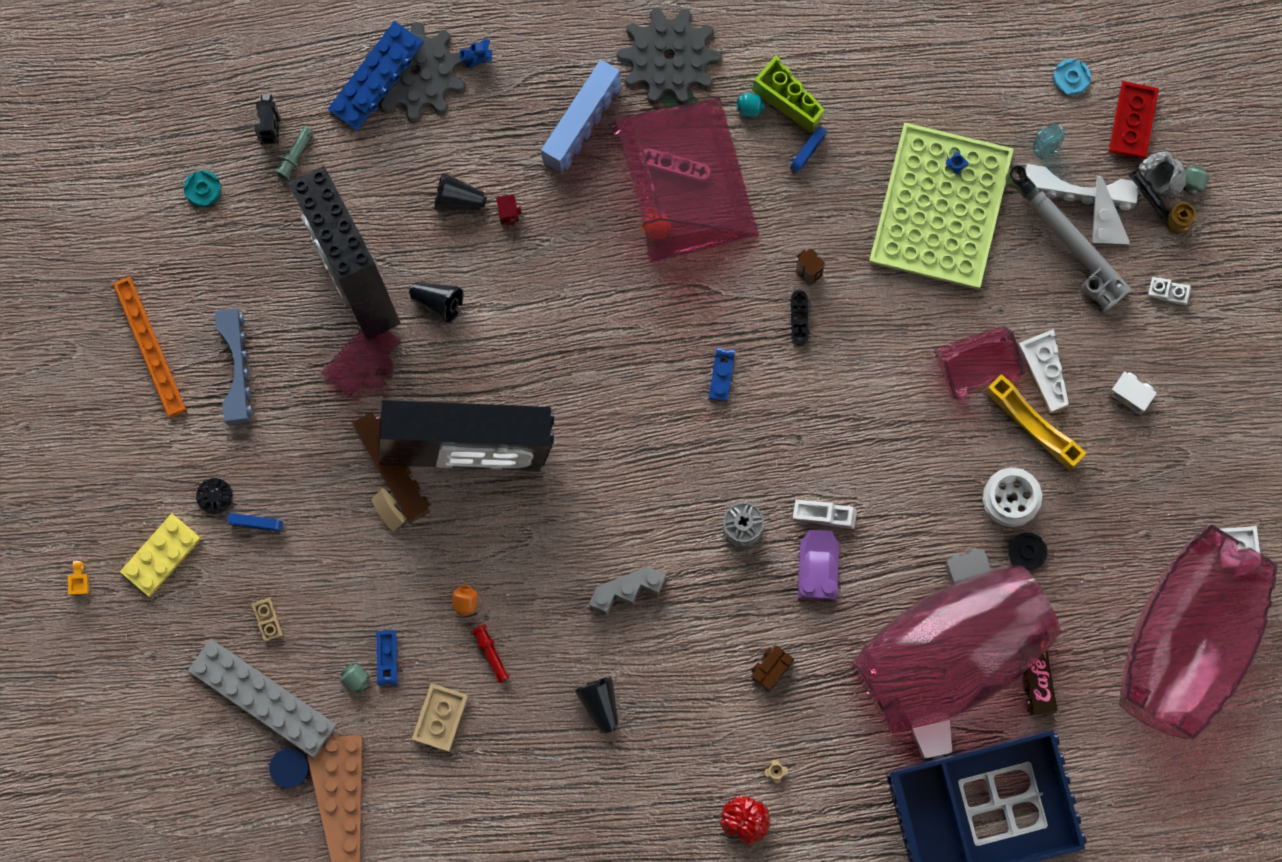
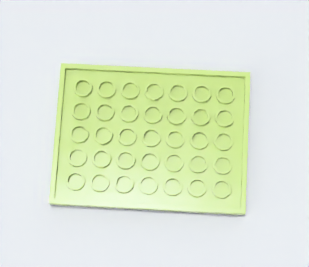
M904 122L869 263L980 290L1006 183L1005 177L1009 171L1014 149ZM956 152L960 153L968 161V166L961 169L959 174H954L953 170L945 164L946 160L950 159Z

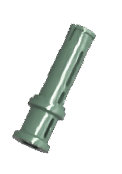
M303 126L288 154L282 157V162L278 169L274 170V173L281 179L289 180V174L297 166L298 157L314 133L310 128Z

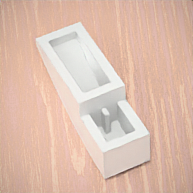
M796 500L793 519L826 526L854 529L857 510L851 506H840L827 502Z

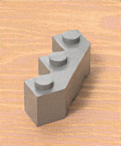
M646 567L596 587L589 602V608L608 615L615 598L633 606L640 589L659 596L666 580V574Z

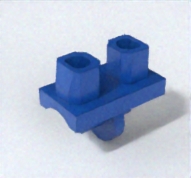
M484 39L479 43L474 42L469 49L460 50V61L466 62L467 68L470 69L480 63L490 62L492 60V50L488 48L490 40Z

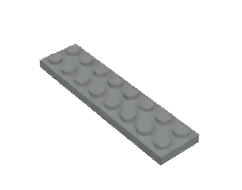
M211 638L187 670L313 758H315L337 726Z

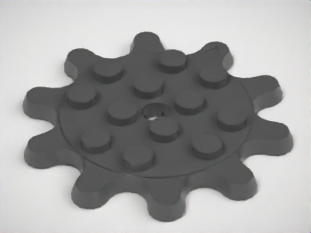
M655 8L650 12L651 23L649 26L640 27L635 23H631L626 28L627 34L632 37L634 43L630 48H622L617 52V59L619 61L628 62L633 67L632 72L624 79L625 85L630 88L639 84L646 85L649 89L647 100L651 104L658 103L663 94L672 93L677 103L683 105L689 101L688 90L691 86L698 85L703 89H709L713 85V80L706 74L705 69L710 64H718L722 61L721 52L710 50L706 46L707 40L714 35V29L710 25H705L701 28L692 27L690 24L692 14L688 9L679 11L675 19H666L662 10ZM671 51L675 56L672 59H667L664 54Z
M420 22L412 24L411 33L423 40L424 44L412 58L409 67L400 74L399 80L390 87L388 95L380 104V109L384 113H390L395 107L403 106L407 110V118L411 122H416L420 119L421 110L425 107H432L438 114L446 113L448 105L444 100L445 94L450 91L461 93L466 88L465 82L454 75L455 69L463 66L466 62L460 61L459 53H449L446 49L447 44L451 40L450 33L441 31L435 37H427L424 33V26ZM414 66L420 69L417 75L410 73Z

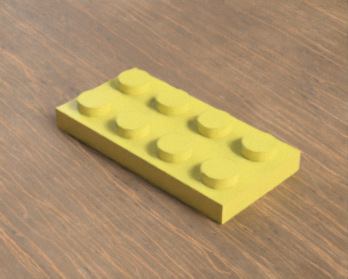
M171 513L120 572L146 595L151 597L202 538Z

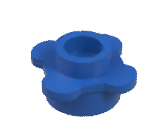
M956 152L950 159L946 160L945 164L953 170L954 174H959L961 169L968 166V161L960 153Z

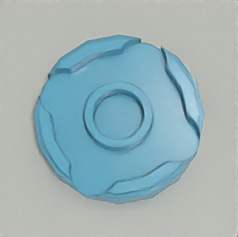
M1076 59L1062 61L1056 67L1053 76L1055 87L1063 94L1070 96L1079 95L1084 92L1091 80L1089 68L1085 63L1076 61Z

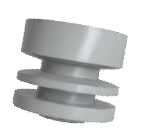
M740 502L728 508L724 515L723 533L730 544L735 547L746 548L758 542L762 536L764 525L763 515L758 507L751 503ZM740 520L748 521L746 527L739 525Z

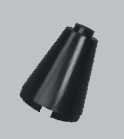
M442 173L437 196L435 197L434 209L480 211L481 207H485L487 197L484 196L483 191L447 173Z
M416 282L409 289L411 300L447 323L455 320L459 314L457 308L463 304L464 293L458 286Z
M605 677L588 683L584 688L579 687L575 689L576 695L598 729L605 733L616 730L615 726L619 723L612 677Z

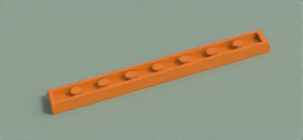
M129 276L113 283L167 416L172 418L186 412L187 409L132 278Z

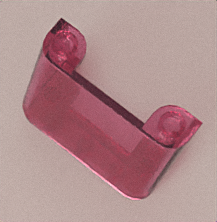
M1005 326L996 327L934 349L949 393L956 400L966 398L969 389L995 381L1001 374L1006 379H1009V381H1016L1020 379V376L1025 375L1014 332Z

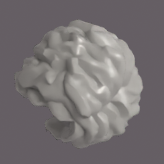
M1170 152L1154 153L1139 166L1141 174L1146 180L1151 182V187L1158 195L1164 196L1165 199L1175 197L1186 186L1187 178L1184 166L1179 160L1173 159Z

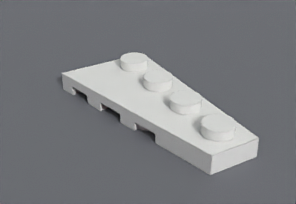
M1054 329L1019 343L1018 346L1049 412L1052 413L1067 407L1069 403L1062 377V367L1059 361Z

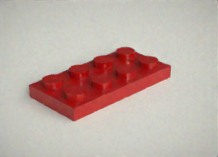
M1126 81L1121 82L1108 152L1146 159L1159 88Z

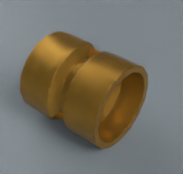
M1178 203L1167 217V227L1173 233H1185L1194 222L1196 211L1188 203Z

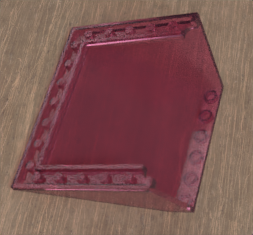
M720 98L615 119L612 125L614 133L618 134L619 132L644 223L647 255L650 263L759 236Z

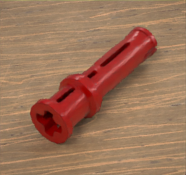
M484 624L473 629L471 634L475 636L479 644V650L485 654L498 683H501L510 677L493 646L494 640L490 638L486 630L487 626Z

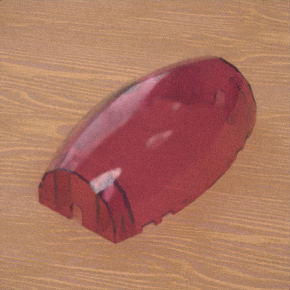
M1212 524L1200 530L1181 549L1155 584L1136 623L1121 679L1119 705L1129 715L1156 730L1183 739H1194L1211 723L1210 720L1217 713H1220L1224 703L1232 697L1240 685L1262 640L1268 619H1266L1268 609L1271 608L1273 602L1270 601L1272 589H1275L1278 564L1252 548L1241 549L1236 547L1235 545L1239 544V540Z
M1017 565L968 577L923 598L881 629L854 658L850 666L866 693L870 694L874 706L890 732H902L956 716L999 693L1037 662L1060 636L1061 628L1058 618L1039 584L1025 567Z

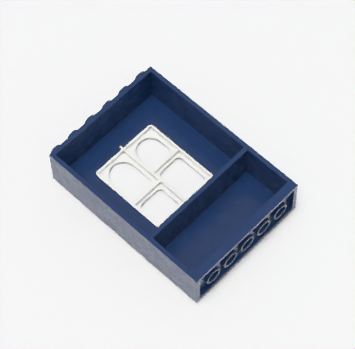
M1043 730L886 771L909 862H1039L1084 850V844L1087 843L1084 832L1080 831L1079 824H1081V818L1074 809L1076 800L1073 792L1070 793L1068 785L1071 782L1068 773L1064 772L1063 765H1065V759L1058 750L1060 741L1057 733L1054 734L1053 730ZM1013 770H1022L1029 775L1031 784L1025 793L1005 799L998 797L994 782L995 775ZM984 779L989 791L990 802L969 807L963 785L967 782ZM1022 802H1031L1039 810L1038 821L1030 827L1019 829L1016 826L1012 806ZM999 808L1003 809L1009 828L1008 832L978 839L975 834L972 817Z

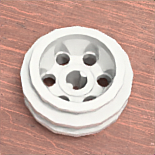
M1011 467L999 470L991 476L984 487L982 501L985 511L993 521L1002 526L1017 527L1025 525L1034 518L1041 507L1042 492L1040 484L1032 474L1023 469ZM1013 482L1020 484V487L1015 488ZM999 484H1005L1006 489L1001 490ZM1027 492L1029 499L1023 498V493ZM1009 496H1012L1015 499L1012 503L1008 502L1007 500ZM995 497L1000 498V503L996 502ZM1023 506L1025 511L1019 512L1018 507Z

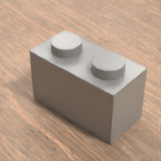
M978 548L968 550L967 554L962 556L959 553L949 556V560L945 562L952 585L979 578L991 572L984 549L978 550Z

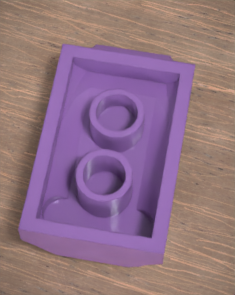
M809 530L807 535L800 541L798 599L837 601L839 542L834 537L832 531Z

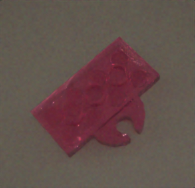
M360 329L321 373L349 398L362 384L370 388L383 387L386 385V382L383 379H378L377 373L379 371H386L387 376L392 379L394 366L389 355L401 342L388 330L366 340Z

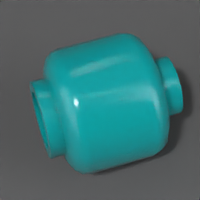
M744 92L742 96L738 97L736 110H739L741 116L756 118L759 113H763L764 102H761L760 95Z

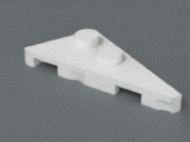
M1097 176L1092 242L1129 244V239L1104 179L1101 176Z

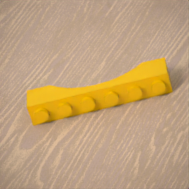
M1002 374L988 387L985 393L1066 469L1071 471L1087 454L1072 439L1059 432L1044 420L1028 404L1017 388Z

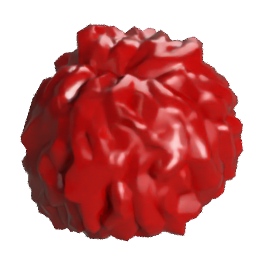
M749 796L733 797L732 801L725 803V806L722 808L723 813H721L722 819L720 821L725 834H738L739 839L746 845L760 841L764 836L768 835V828L771 825L769 821L771 819L768 808H764L762 802L755 801L754 798L750 799Z

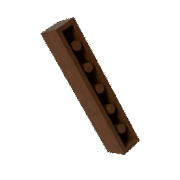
M370 412L352 422L409 523L411 524L430 513L428 507L431 505L426 496L421 497L418 491L421 488L416 479L411 480L409 474L412 472L408 466L378 465L379 415L374 416L373 412Z

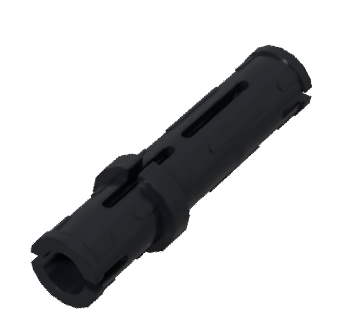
M1139 169L1132 171L1129 174V178L1138 187V192L1144 195L1161 219L1167 217L1170 214V210L1151 187V182L1144 178Z

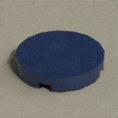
M292 748L282 749L271 759L269 765L270 776L281 787H296L302 784L308 776L309 764L307 758L299 750Z

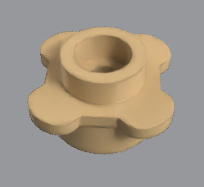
M773 760L771 766L764 771L765 776L772 778L775 784H779L781 778L788 773L787 767L779 764L778 760Z

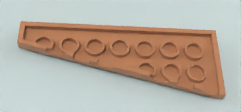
M329 736L315 758L307 753L331 862H361L362 736Z

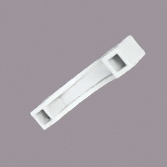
M1026 165L1027 176L1037 186V191L1039 193L1043 191L1047 198L1060 197L1066 201L1079 200L1084 204L1095 203L1096 187L1088 188L1071 185L1060 180L1046 167ZM1120 179L1106 185L1114 206L1122 210H1130L1135 207L1138 187L1133 181Z

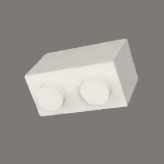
M1125 371L1109 393V395L1139 415L1143 414L1157 394L1152 386L1141 383L1134 374L1126 373Z

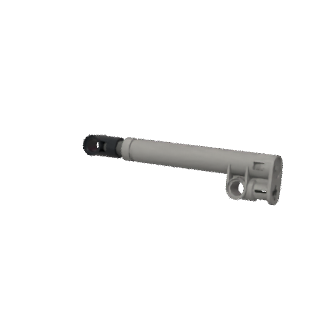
M1019 165L1012 167L1005 177L1007 184L1015 187L1024 198L1027 197L1030 200L1028 204L1032 209H1035V212L1092 273L1082 283L1081 291L1093 301H1097L1103 308L1102 312L1106 313L1132 288L1058 207L1046 197L1047 195L1043 191L1040 193L1037 191V186L1027 176L1026 170ZM1012 173H1017L1020 179H1015ZM1089 282L1095 285V290L1090 289Z

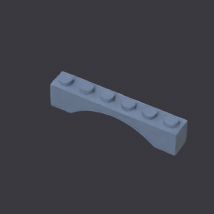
M237 308L215 311L216 330L229 344L234 359L233 383L228 395L222 402L224 422L227 425L250 423V417L253 416L252 406L248 403V398H251L250 387H247L246 381L249 380L248 368L245 369L248 355L243 346L246 343L245 332H242V325H245L244 315Z

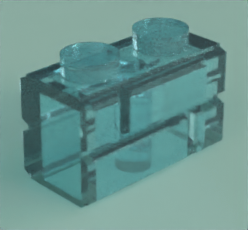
M1053 123L1047 129L1044 128L1037 132L1032 147L1039 159L1043 160L1049 157L1050 154L1053 155L1060 150L1066 136L1064 129L1061 126L1059 127L1058 124Z

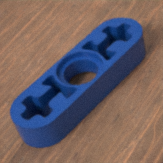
M818 126L793 160L789 169L797 174L802 170L828 132L826 129Z
M235 513L228 514L227 524L282 532L283 521Z

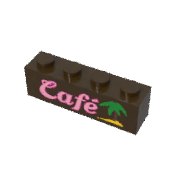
M1045 634L1021 635L1018 638L1019 641H1016V649L1018 653H1021L1022 658L1019 661L1020 671L1024 672L1025 676L1022 684L1024 692L1028 694V699H1026L1027 711L1031 712V716L1055 713L1057 711V704Z

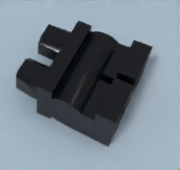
M271 94L261 95V103H256L260 123L254 124V131L260 144H279L278 121H280V114L276 103L273 102V96Z

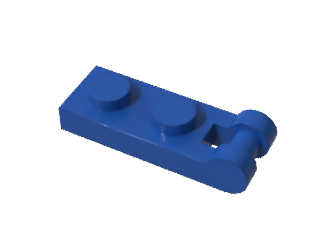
M716 347L709 399L728 401L735 349L723 350L722 347ZM721 357L728 358V363L720 362Z
M376 631L377 685L391 684L392 686H397V631ZM391 670V676H384V671Z

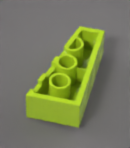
M775 55L755 78L752 91L811 133L822 121L825 110L810 92L808 93L803 88V84L794 78L789 68L780 62L781 59Z

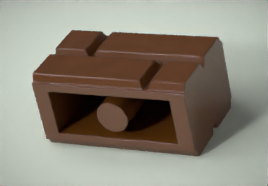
M812 248L807 251L805 249L797 255L798 260L796 261V272L801 278L804 277L803 280L809 286H812L823 276L825 262L820 257H817L818 254Z
M777 645L773 649L769 647L763 655L765 657L764 661L761 664L757 662L751 670L753 673L751 678L768 692L774 688L794 662V658Z

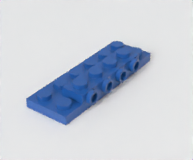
M394 20L329 106L328 110L358 131L369 115L376 111L381 99L388 95L390 87L399 80L403 70L409 67L412 58L424 44L423 40Z

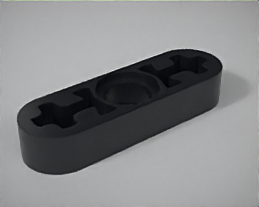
M797 290L793 292L790 300L791 340L795 345L801 346L808 341L809 337L808 296L804 291ZM797 296H801V299L804 300L801 302V308L797 309L798 302L794 299H797ZM798 313L805 316V320L801 323L796 322L794 316ZM798 327H802L801 334L805 336L802 337V340H798V337H795L798 334Z

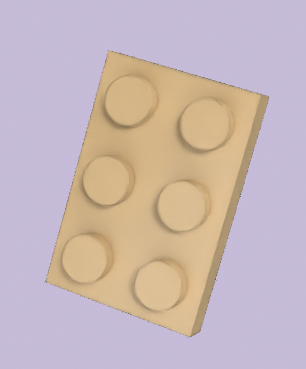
M431 683L412 740L450 752L469 696Z

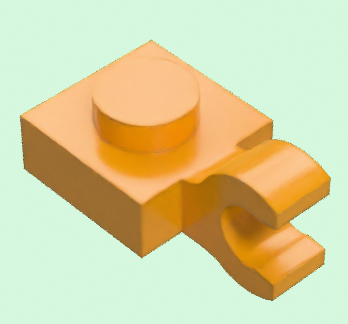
M73 561V575H68V595L89 594V575L83 574L84 562Z

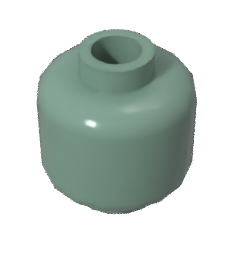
M1192 165V168H1187L1185 171L1187 178L1185 191L1195 195L1197 191L1203 192L1209 180V174L1206 173L1207 170Z
M350 663L340 673V683L350 693L357 690L362 692L368 686L366 681L369 675L359 664L352 665Z

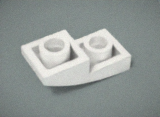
M1152 277L1148 296L1187 306L1191 286L1172 283L1169 279Z

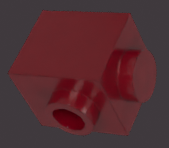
M515 194L496 197L500 223L513 225L519 222L518 215H522L520 204H516Z

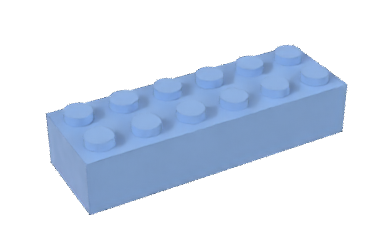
M600 59L541 149L544 164L561 174L565 169H569L574 154L577 155L580 152L584 139L587 140L592 133L591 128L594 124L597 125L602 117L601 113L604 109L607 110L612 102V96L614 94L617 95L622 86L620 85V70Z

